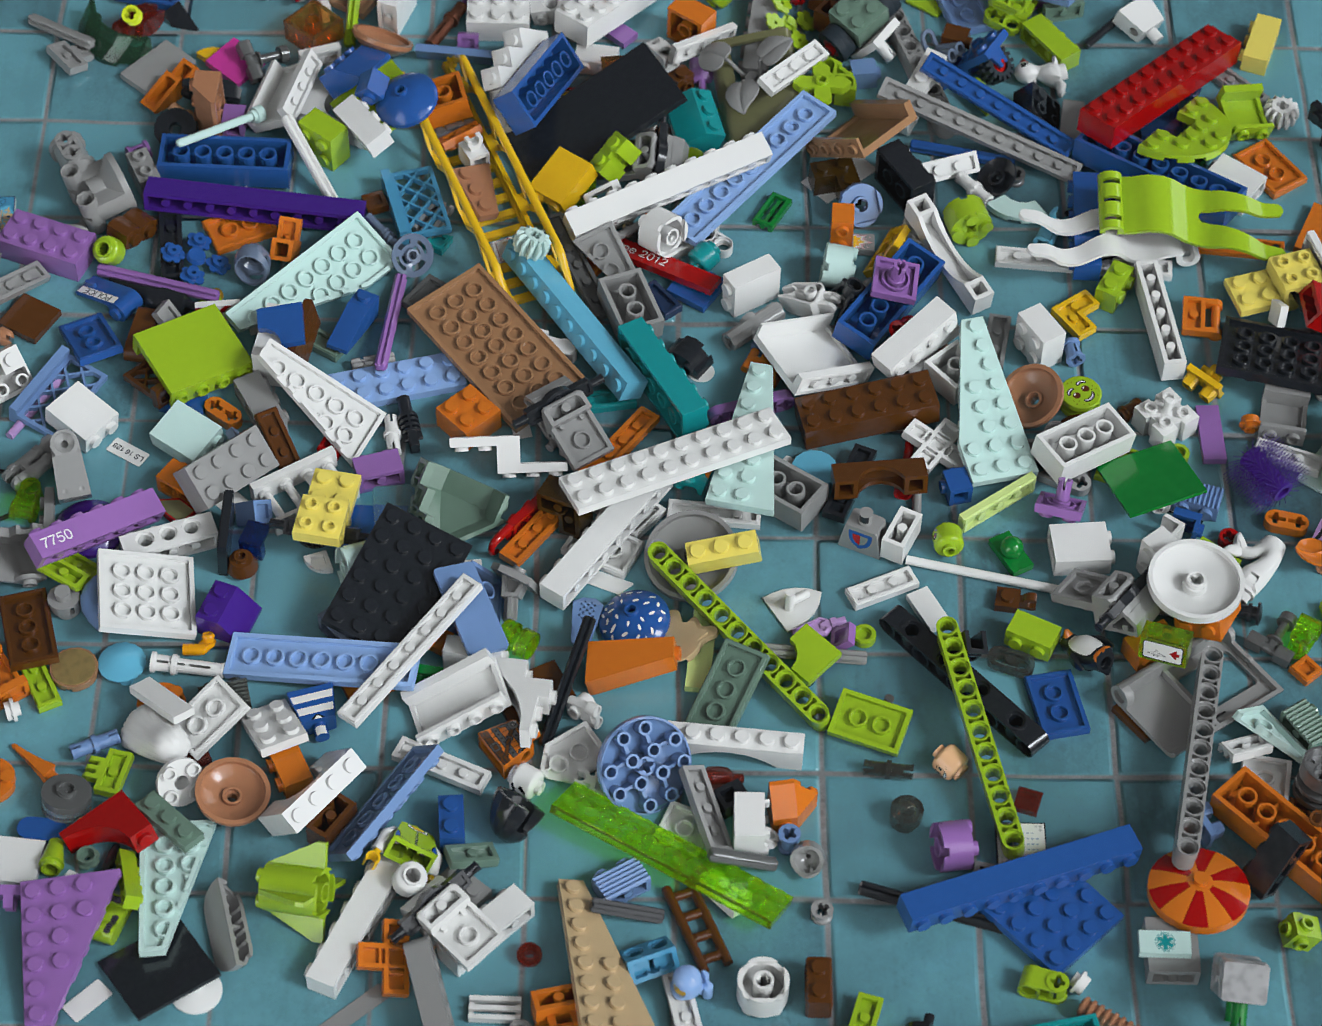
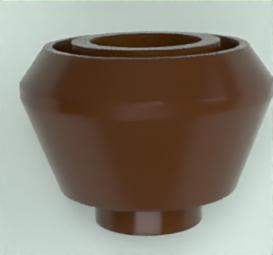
M246 549L235 550L228 559L227 573L234 579H248L258 571V560Z

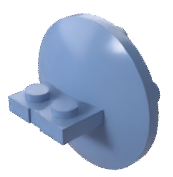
M651 715L629 718L618 724L607 735L601 745L596 766L599 786L609 802L622 811L633 815L658 813L666 809L670 802L676 801L684 791L678 771L682 765H692L691 752L685 736L671 722ZM664 803H667V804L664 805L663 807L657 809V807H658L659 805H662V804H664Z

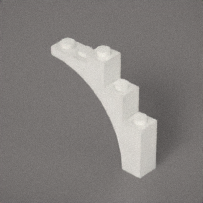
M519 27L502 32L504 48L491 51L494 67L481 70L484 92H489L491 106L505 133L512 132V129L509 128L507 121L496 108L493 99L540 43L548 39L547 31Z
M447 634L442 650L444 669L469 657L460 637ZM504 650L491 653L496 658L511 703L520 718V747L530 748L532 739H536L538 735L537 721L542 720L543 714L549 715L551 706L556 705L557 690H553V680L533 678V671L529 670V660L509 658V651Z

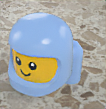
M687 964L679 966L674 971L670 990L675 999L682 1001L691 1000L699 994L706 1000L712 998L713 984L709 981V973L706 970L699 971L696 967Z

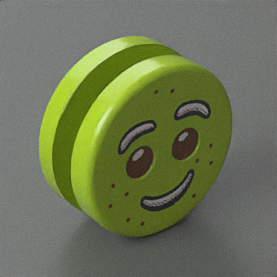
M1075 376L1063 382L1064 399L1060 410L1066 416L1084 414L1100 406L1102 390L1094 380L1084 376Z

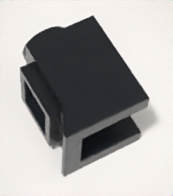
M969 630L961 632L969 661L977 660L982 657V654H989L986 631H980L971 638Z

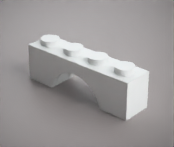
M928 47L906 84L925 94L935 84L939 83L920 72V68L931 52L947 61V55ZM919 116L899 133L909 136Z

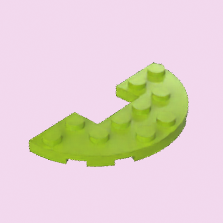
M1196 96L1177 113V120L1190 125L1184 132L1176 137L1166 130L1157 129L1138 145L1137 153L1160 161H1164V157L1176 159L1177 163H1194L1195 159L1200 158L1207 161L1219 156L1227 149L1232 135L1231 124L1225 114L1210 103L1207 98Z

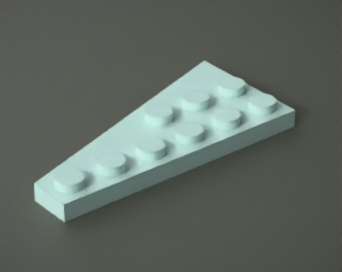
M210 819L190 821L204 833V839L187 853H184L152 825L159 839L140 852L139 876H141L140 885H142V895H144L143 903L139 906L140 957L164 956L167 954L217 826V823Z

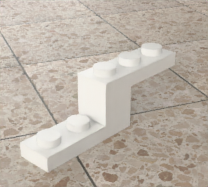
M520 435L449 438L450 448H455V452L469 451V447H478V451H490L492 446H497L498 474H502L503 478H514L516 473H526V477H538L540 472H549L553 476H562L563 471H568L567 460L521 462Z

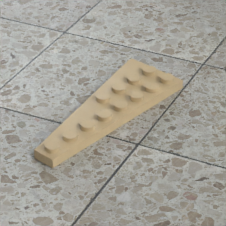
M559 879L557 891L578 1026H655L601 915L590 911L592 896L584 880Z

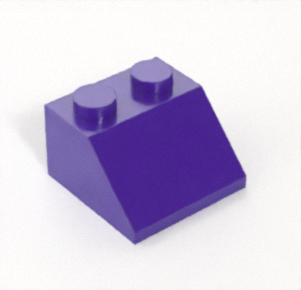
M215 580L195 616L197 631L199 634L211 631L215 634V639L231 643L233 632L250 633L262 608L239 587Z

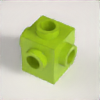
M1292 912L1278 924L1283 947L1308 952L1322 941V933L1318 917Z

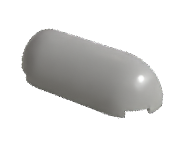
M217 877L206 893L204 915L214 962L218 969L229 972L241 969L248 963L249 959L253 956V947L241 896L239 893L235 895L225 885L227 883L226 880Z

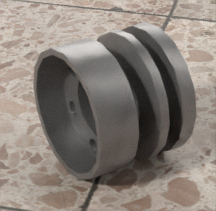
M1322 746L1312 747L1306 751L1292 785L1293 795L1297 801L1312 811L1316 809L1322 810Z

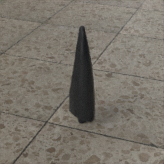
M109 277V281L137 291L143 299L142 306L157 309L164 300L169 299L182 316L186 315L189 310L195 311V302L184 293L169 288L137 285Z

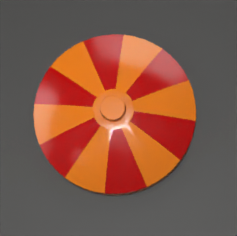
M1200 848L1194 866L1190 870H1180L1172 863L1173 851L1158 859L1153 865L1147 881V897L1156 914L1169 925L1182 931H1190L1193 934H1215L1232 928L1246 914L1251 896L1250 885L1241 868L1228 857L1212 850Z

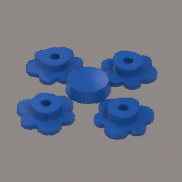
M202 232L188 234L187 245L192 248L187 254L182 251V246L171 242L166 243L160 250L163 254V260L167 262L179 263L180 260L186 258L192 264L189 267H183L180 274V279L190 284L202 285L204 283L203 277L205 273L199 271L197 267L204 263L211 272H217L219 275H225L227 270L231 269V265L228 263L229 259L226 256L213 254L211 258L206 259V254L203 250H209L212 240Z

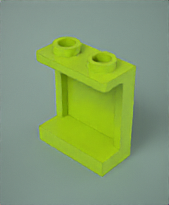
M1262 83L1223 85L1215 97L1219 109L1225 114L1231 124L1232 135L1230 140H1263L1268 138L1275 128L1274 123H1267L1266 116L1264 115L1260 96L1264 91Z

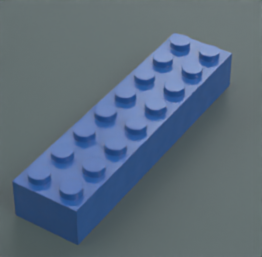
M1083 133L1076 137L1074 141L1071 159L1082 163L1083 166L1098 173L1113 170L1120 172L1122 177L1148 174L1161 175L1194 189L1229 191L1245 196L1247 193V187L1197 164L1177 163L1176 159L1165 157L1164 161L1138 154V145L1144 140L1133 135L1112 149ZM1239 212L1199 214V219L1209 224L1226 226Z

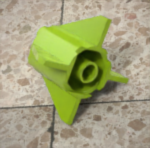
M317 841L272 859L265 864L264 868L259 867L256 872V882L259 885L255 906L262 908L264 911H269L315 943L325 942V917L330 912V909H326L328 902H333L335 890L346 884L345 878H338L334 874L329 873L332 869L327 867L328 842Z

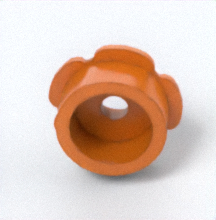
M1255 414L1242 416L1239 427L1247 434L1256 433L1261 422L1259 416Z

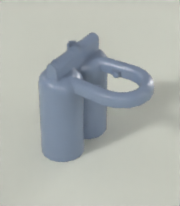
M925 29L921 33L920 42L924 52L929 47L925 41V36L928 33L934 46L933 50L947 55L949 63H955L957 57L962 56L965 52L962 42L938 45L935 34L931 29Z

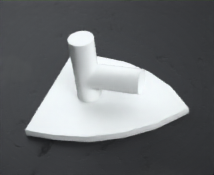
M787 588L773 592L763 597L762 600L786 632L789 633L791 629L808 622L815 614L820 604L822 592L809 588Z

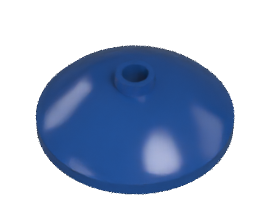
M410 72L398 75L389 81L384 99L375 104L376 112L381 121L390 127H412L425 120L433 112L438 101V90L433 80L422 73Z

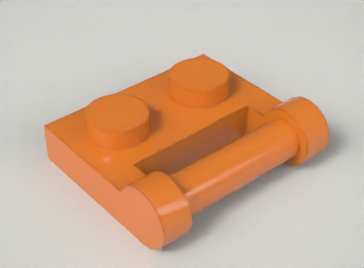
M1183 296L1181 335L1205 337L1211 341L1221 340L1220 311L1223 309V302L1220 299ZM1206 309L1211 311V327H1205Z

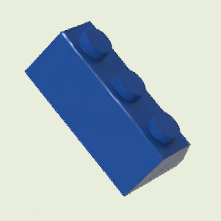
M364 45L356 49L352 46L336 58L333 63L323 69L325 73L319 77V80L331 97L335 99L356 86L361 73L372 67L378 69L391 58V55Z

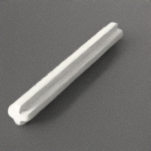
M287 114L283 116L281 122L322 195L338 197L293 115Z

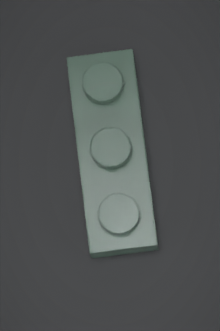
M153 790L135 804L147 820L184 853H187L204 839V833L156 791Z

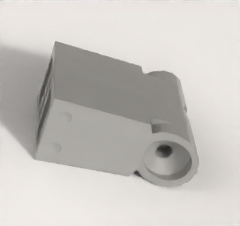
M68 429L56 431L51 437L50 448L59 503L92 498L77 436Z

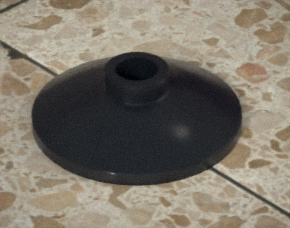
M999 157L992 159L982 167L977 181L994 198L1005 194L1014 184L1016 167L1007 158Z

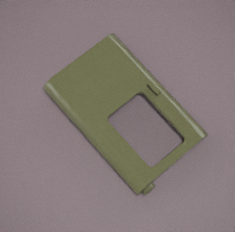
M780 26L774 29L713 42L722 41L729 44L730 47L763 41L770 36L790 38L792 36L788 28ZM793 43L785 55L775 63L776 65L795 53ZM724 61L721 68L712 72L722 126L726 135V143L735 140V142L740 141L751 132L756 134L799 94V92L792 88L793 82L772 97L759 87L758 95L748 107L745 115L734 110L725 98L728 87L736 82L733 67Z

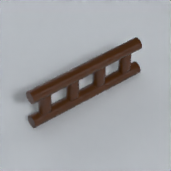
M693 877L686 879L685 884L687 888L676 892L672 891L671 886H664L661 891L698 970L709 972L707 964L722 960L725 967L732 965L733 959L699 888H697L695 879ZM692 897L697 908L683 913L678 901ZM702 918L707 929L693 934L687 922ZM712 939L716 950L702 955L697 943Z

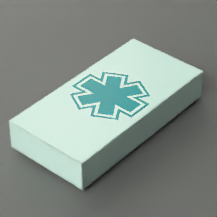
M1138 930L1139 957L1191 959L1190 931Z

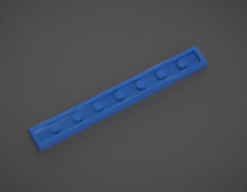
M931 52L920 68V72L1035 143L1066 157L1072 152L1075 141L1073 138L935 53Z

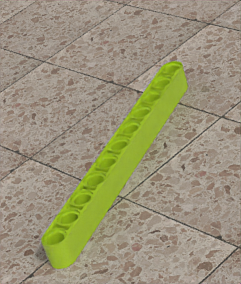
M657 541L652 543L647 551L650 562L665 580L710 625L715 626L718 633L724 639H731L753 649L758 648L760 652L769 655L770 660L767 666L773 664L776 667L772 671L764 670L762 678L812 729L819 732L827 730L831 722L828 707L664 542ZM659 553L665 554L662 558H655ZM680 569L679 573L670 574L672 570ZM696 585L694 589L686 590L687 586ZM706 600L712 601L708 606L701 605ZM722 616L728 617L724 622L717 621ZM738 632L744 633L740 638H733L734 634ZM785 681L792 682V684L789 687L781 686V684ZM802 697H806L809 699L804 704L797 703V701ZM817 714L825 715L822 720L817 721L813 719Z
M944 616L936 623L939 648L1002 853L1007 859H1017L1022 857L1025 852L1024 834L958 623L953 617ZM945 630L952 631L950 633H943ZM950 651H958V653H956V654H951V653H949V652H950ZM958 671L965 672L964 674L960 675L956 674V672ZM964 692H970V693H971L970 695H966V696H965V695H962V693H964ZM970 713H977V714H978L977 716H974V717L969 716ZM977 734L985 735L982 738L975 737ZM984 755L991 756L989 759H982L981 757ZM990 777H997V778H998V779L995 780V781H990V780H988V778H990ZM998 798H1002V799H1004L1005 801L1002 802V803H998V802H995L994 800H996V799H998ZM1004 820H1009V821H1011L1012 823H1011V824H1008V825H1005V824H1002L1001 822L1004 821ZM1011 842H1016L1019 845L1011 847L1008 844Z

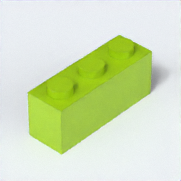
M1042 13L1021 24L1020 39L1046 63H1052V56L1055 55L1058 64L1064 63L1067 71L1079 65L1081 49Z

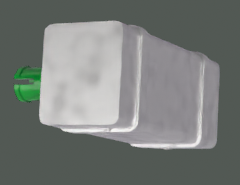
M1216 952L1213 956L1210 988L1219 998L1226 1001L1224 1021L1230 1022L1229 1026H1247L1248 1004L1265 1005L1267 1003L1270 967L1255 956Z

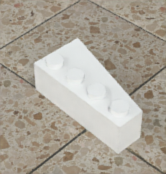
M936 296L871 353L873 365L888 378L903 375L959 336L956 311Z

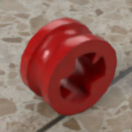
M1232 528L1221 530L1217 539L1218 546L1224 548L1227 545L1233 544V541L1229 542L1225 537L1233 540L1238 532Z

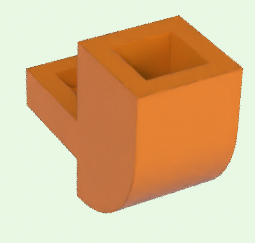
M280 216L277 237H272L270 258L272 260L291 263L299 256L302 244L300 238L303 219Z

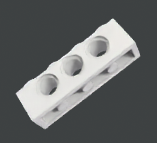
M210 511L174 520L159 526H152L137 532H130L119 536V541L123 551L189 556L217 548L218 530Z

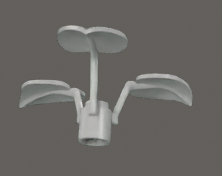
M770 36L764 39L756 50L757 55L760 57L758 59L759 73L750 71L745 75L727 58L732 49L729 44L722 41L707 45L700 52L698 62L704 71L713 72L721 68L724 61H726L743 77L741 82L732 83L728 87L725 98L734 110L745 115L748 107L759 92L760 86L757 80L764 74L762 63L766 66L777 63L788 51L793 43V39L785 36Z

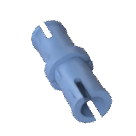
M115 728L97 736L95 734L90 735L89 739L70 744L69 749L73 759L76 760L94 752L95 754L101 753V750L110 746L121 744V739Z

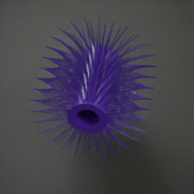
M1277 440L1272 443L1270 442L1266 447L1264 445L1262 448L1255 445V447L1246 451L1240 460H1237L1240 461L1238 462L1240 467L1234 476L1236 474L1242 475L1237 479L1236 484L1240 481L1237 487L1243 484L1244 488L1242 491L1246 489L1243 494L1249 491L1250 495L1248 498L1253 497L1249 501L1255 498L1256 502L1254 505L1260 503L1255 508L1260 505L1262 506L1265 500L1267 503L1272 501L1274 504L1275 501L1277 503L1278 500L1281 501L1282 498L1289 495L1290 491H1297L1291 489L1294 488L1293 482L1300 480L1297 474H1300L1303 470L1299 472L1297 468L1301 464L1293 468V462L1290 463L1288 461L1291 456L1286 460V456L1289 454L1284 456L1282 454L1284 450L1280 453L1283 447L1277 450L1275 447L1278 443L1273 447Z

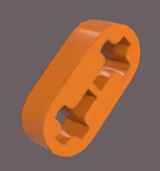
M210 397L205 401V414L209 419L226 430L231 427L238 430L242 426L243 419L239 409L220 397Z
M1272 509L1266 512L1263 526L1272 533L1300 538L1306 535L1309 520L1302 514ZM1272 519H1276L1277 523H1273Z

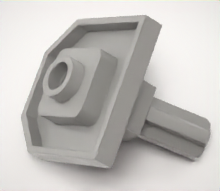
M493 562L490 568L502 577L503 619L507 622L517 621L518 601L523 599L527 590L540 596V586L532 578L525 575L526 570L517 565H513L511 568L507 565Z

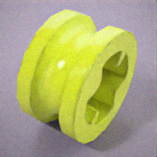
M134 5L124 7L121 13L122 19L130 26L140 24L143 18L142 12ZM131 12L135 13L133 19L129 18Z

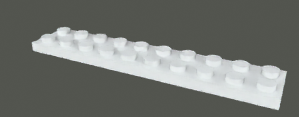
M771 407L561 476L559 477V485L578 516L790 445L791 436Z

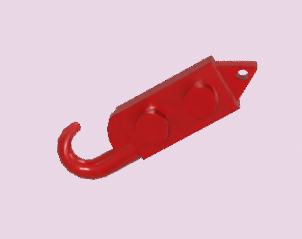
M536 496L531 500H527L516 514H511L506 521V525L492 537L488 545L489 555L494 556L498 554L500 550L496 548L503 539L510 541L539 511L537 509Z

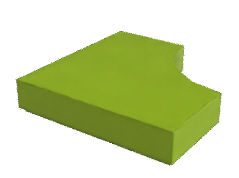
M807 623L790 637V644L795 648L797 655L796 662L791 667V671L808 687L842 657L840 650Z

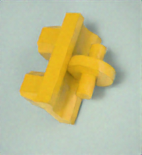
M1192 363L1186 367L1187 374L1182 380L1184 388L1192 392L1198 384L1202 386L1203 389L1198 394L1207 404L1215 399V397L1221 399L1224 392L1222 391L1223 385L1219 382L1223 377L1215 374L1216 364H1213L1210 368L1204 364L1201 370Z

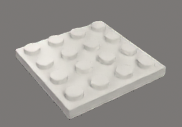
M98 548V632L195 640L197 628L193 557Z

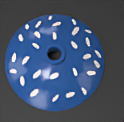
M647 590L623 592L612 598L603 608L599 619V629L604 640L664 637L670 626V611L666 602L653 592Z

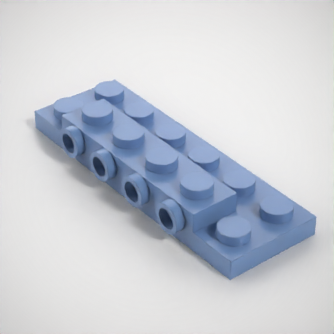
M438 744L413 746L329 845L327 861L357 860L362 855L363 850L369 847L378 836L379 831L386 827L393 818L394 813L401 809L408 800L409 795L416 791L423 782L426 772L438 764L439 757L444 750Z

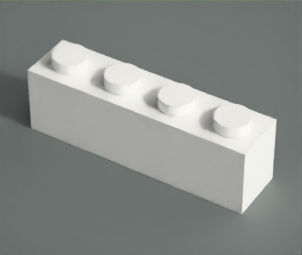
M514 883L507 889H502L490 903L483 904L479 908L506 934V939L535 916L534 902ZM437 944L438 959L459 978L466 970Z

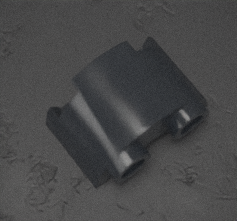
M691 336L678 338L667 350L668 353L674 355L676 364L685 370L686 375L692 376L697 380L714 363L712 355L708 356L702 349L704 344Z

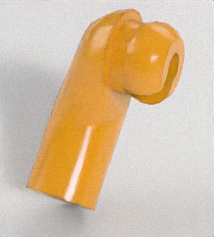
M206 631L202 634V640L197 644H183L182 655H205L216 644L215 634L211 631Z

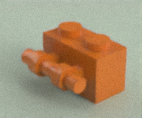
M572 983L530 991L531 1014L535 1026H578Z

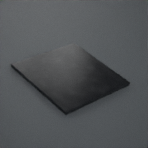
M181 919L166 955L140 957L138 940L98 962L138 1021L221 977V973Z

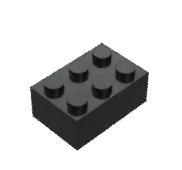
M897 139L877 148L874 178L904 213L907 201L924 193H927L933 202L936 184L935 177L925 169L922 162L911 153L907 145H904L900 139Z

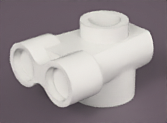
M582 692L577 697L569 696L566 703L568 715L574 720L578 718L583 721L586 720L590 727L599 729L603 723V718L600 717L602 707L595 703L594 698L587 692Z

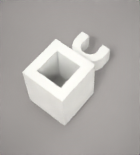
M476 132L475 137L472 138L466 136L464 141L458 143L459 159L464 166L489 163L490 165V152L483 144V137L480 132Z

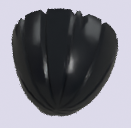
M502 786L497 787L490 806V824L494 834L509 843L523 841L528 836L527 833L545 815L530 800L527 801V798Z

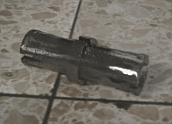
M864 760V766H871L874 769L863 768V775L884 776L885 779L889 780L893 777L913 781L914 774L904 773L903 771H914V764L892 763V760H887V762Z

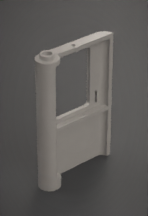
M1230 626L1221 642L1195 637L1178 647L1184 651L1182 665L1178 666L1156 660L1111 688V695L1117 705L1168 757L1175 758L1186 751L1193 695L1179 680L1197 670L1201 653L1206 646L1220 648L1223 654H1227L1256 683L1217 707L1214 733L1234 722L1235 720L1232 716L1237 710L1262 705L1284 691L1252 656L1235 642V631L1232 626Z

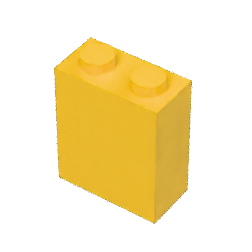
M559 146L532 180L531 185L541 204L543 202L548 204L549 208L556 213L559 211L565 213L568 208L577 204L598 177V173L591 163Z

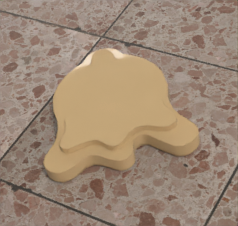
M670 610V626L664 637L674 636L677 646H681L682 659L678 660V662L684 660L690 662L697 656L704 644L718 637V630L713 625L702 626L696 617L683 622L678 610Z

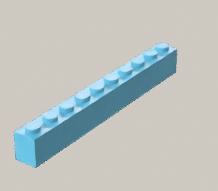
M509 239L502 258L597 375L602 374L606 386L619 401L641 398L648 380L546 256L543 260L537 261L527 260L526 257L519 256V253L514 251L513 239Z

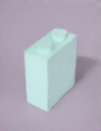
M179 400L172 405L149 433L154 446L178 461L186 462L187 464L221 445L225 438L222 426Z

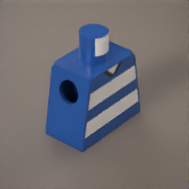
M330 682L288 692V703L307 734H314L317 742L328 740L330 738L328 730L337 727L333 683Z

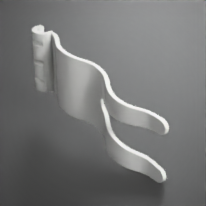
M1021 209L1018 215L1023 221L1040 224L1050 232L1062 236H1075L1092 230H1099L1098 209L1084 212L1069 219H1054L1043 212L1031 209ZM1113 216L1107 217V218H1105V220H1107V219H1116V217H1113ZM1114 229L1107 230L1105 234L1096 236L1073 248L1061 249L1045 243H1031L1027 247L1029 255L1048 258L1066 267L1081 266L1105 256H1119L1132 263L1155 259L1160 261L1175 257L1176 262L1184 267L1192 266L1200 259L1198 247L1180 242V240L1161 233L1123 235L1117 234V230Z

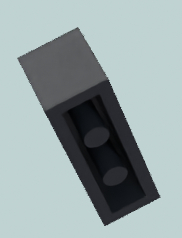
M1291 820L1275 823L1268 831L1270 836L1267 840L1263 841L1256 848L1255 852L1257 854L1254 859L1248 861L1242 869L1248 879L1251 892L1259 900L1269 898L1275 894L1312 841Z

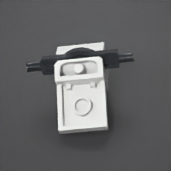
M473 861L464 871L457 869L448 878L437 875L422 891L400 908L403 917L397 922L399 928L388 936L390 942L396 945L404 936L412 937L419 931L423 936L429 935L435 947L439 944L467 972L472 970L506 939V934L470 901L469 895L464 892L472 884L470 878L481 870L478 863Z

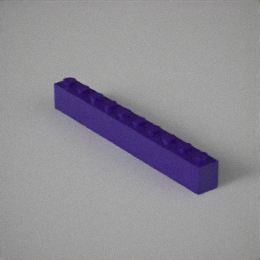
M148 176L143 192L144 210L275 225L279 224L280 216L303 219L302 228L328 231L335 229L357 211L364 219L366 216V201L153 176Z

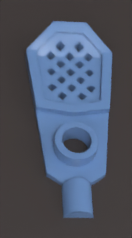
M583 597L573 601L571 643L573 645L583 617L586 615L596 619L589 641H592L604 605L597 599Z

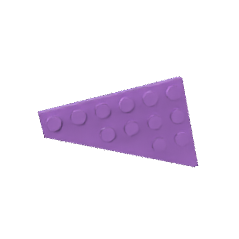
M120 868L20 882L25 1026H55L58 1013L65 1004V997L69 988L75 982L82 966V960L90 949L89 944L95 931H98L106 913V907L114 896L113 892L119 878H122Z

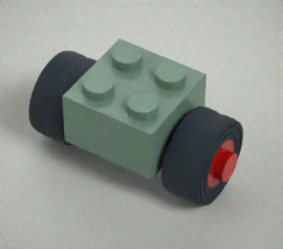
M840 0L828 11L830 24L819 33V42L829 52V55L840 62H844L855 52V45L861 48L890 21L889 18L901 8V1Z

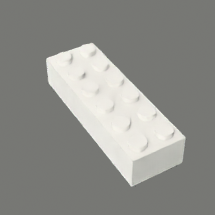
M569 0L555 10L554 31L558 33L563 32L565 37L587 48L657 0Z

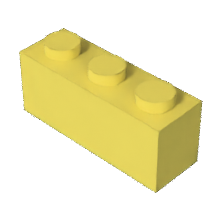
M1258 13L1255 21L1251 20L1248 29L1250 35L1246 34L1243 43L1245 49L1241 48L1238 61H1241L1240 70L1261 76L1265 75L1279 35L1282 19Z
M755 529L685 543L688 566L695 574L762 561L759 538Z

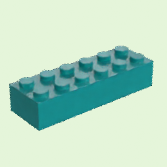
M643 317L619 325L618 345L648 380L644 393L675 436L678 438L707 428L709 426L707 417L709 405L704 397L701 398L696 385L693 382L690 383L685 370L679 368L676 364L674 355L668 353L665 349L664 342L661 338H657L651 324H647Z

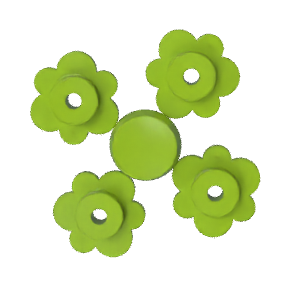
M771 0L775 8L785 15L779 18L776 13H767L765 18L768 28L774 29L780 26L788 28L792 32L791 36L795 49H801L809 44L805 34H800L796 30L797 24L805 31L815 30L813 29V17L810 16L809 12L806 10L798 11L795 20L792 16L788 15L789 10L792 9V5L789 3L790 0Z

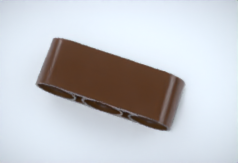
M138 307L124 346L123 357L125 361L142 363L146 360L142 353L137 355L133 350V334L159 325L151 315L156 309Z

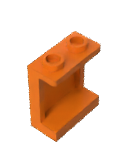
M0 644L1 711L4 709L3 702H7L8 698H12L13 702L31 695L26 677L23 674L19 675L17 671L11 672L9 660Z

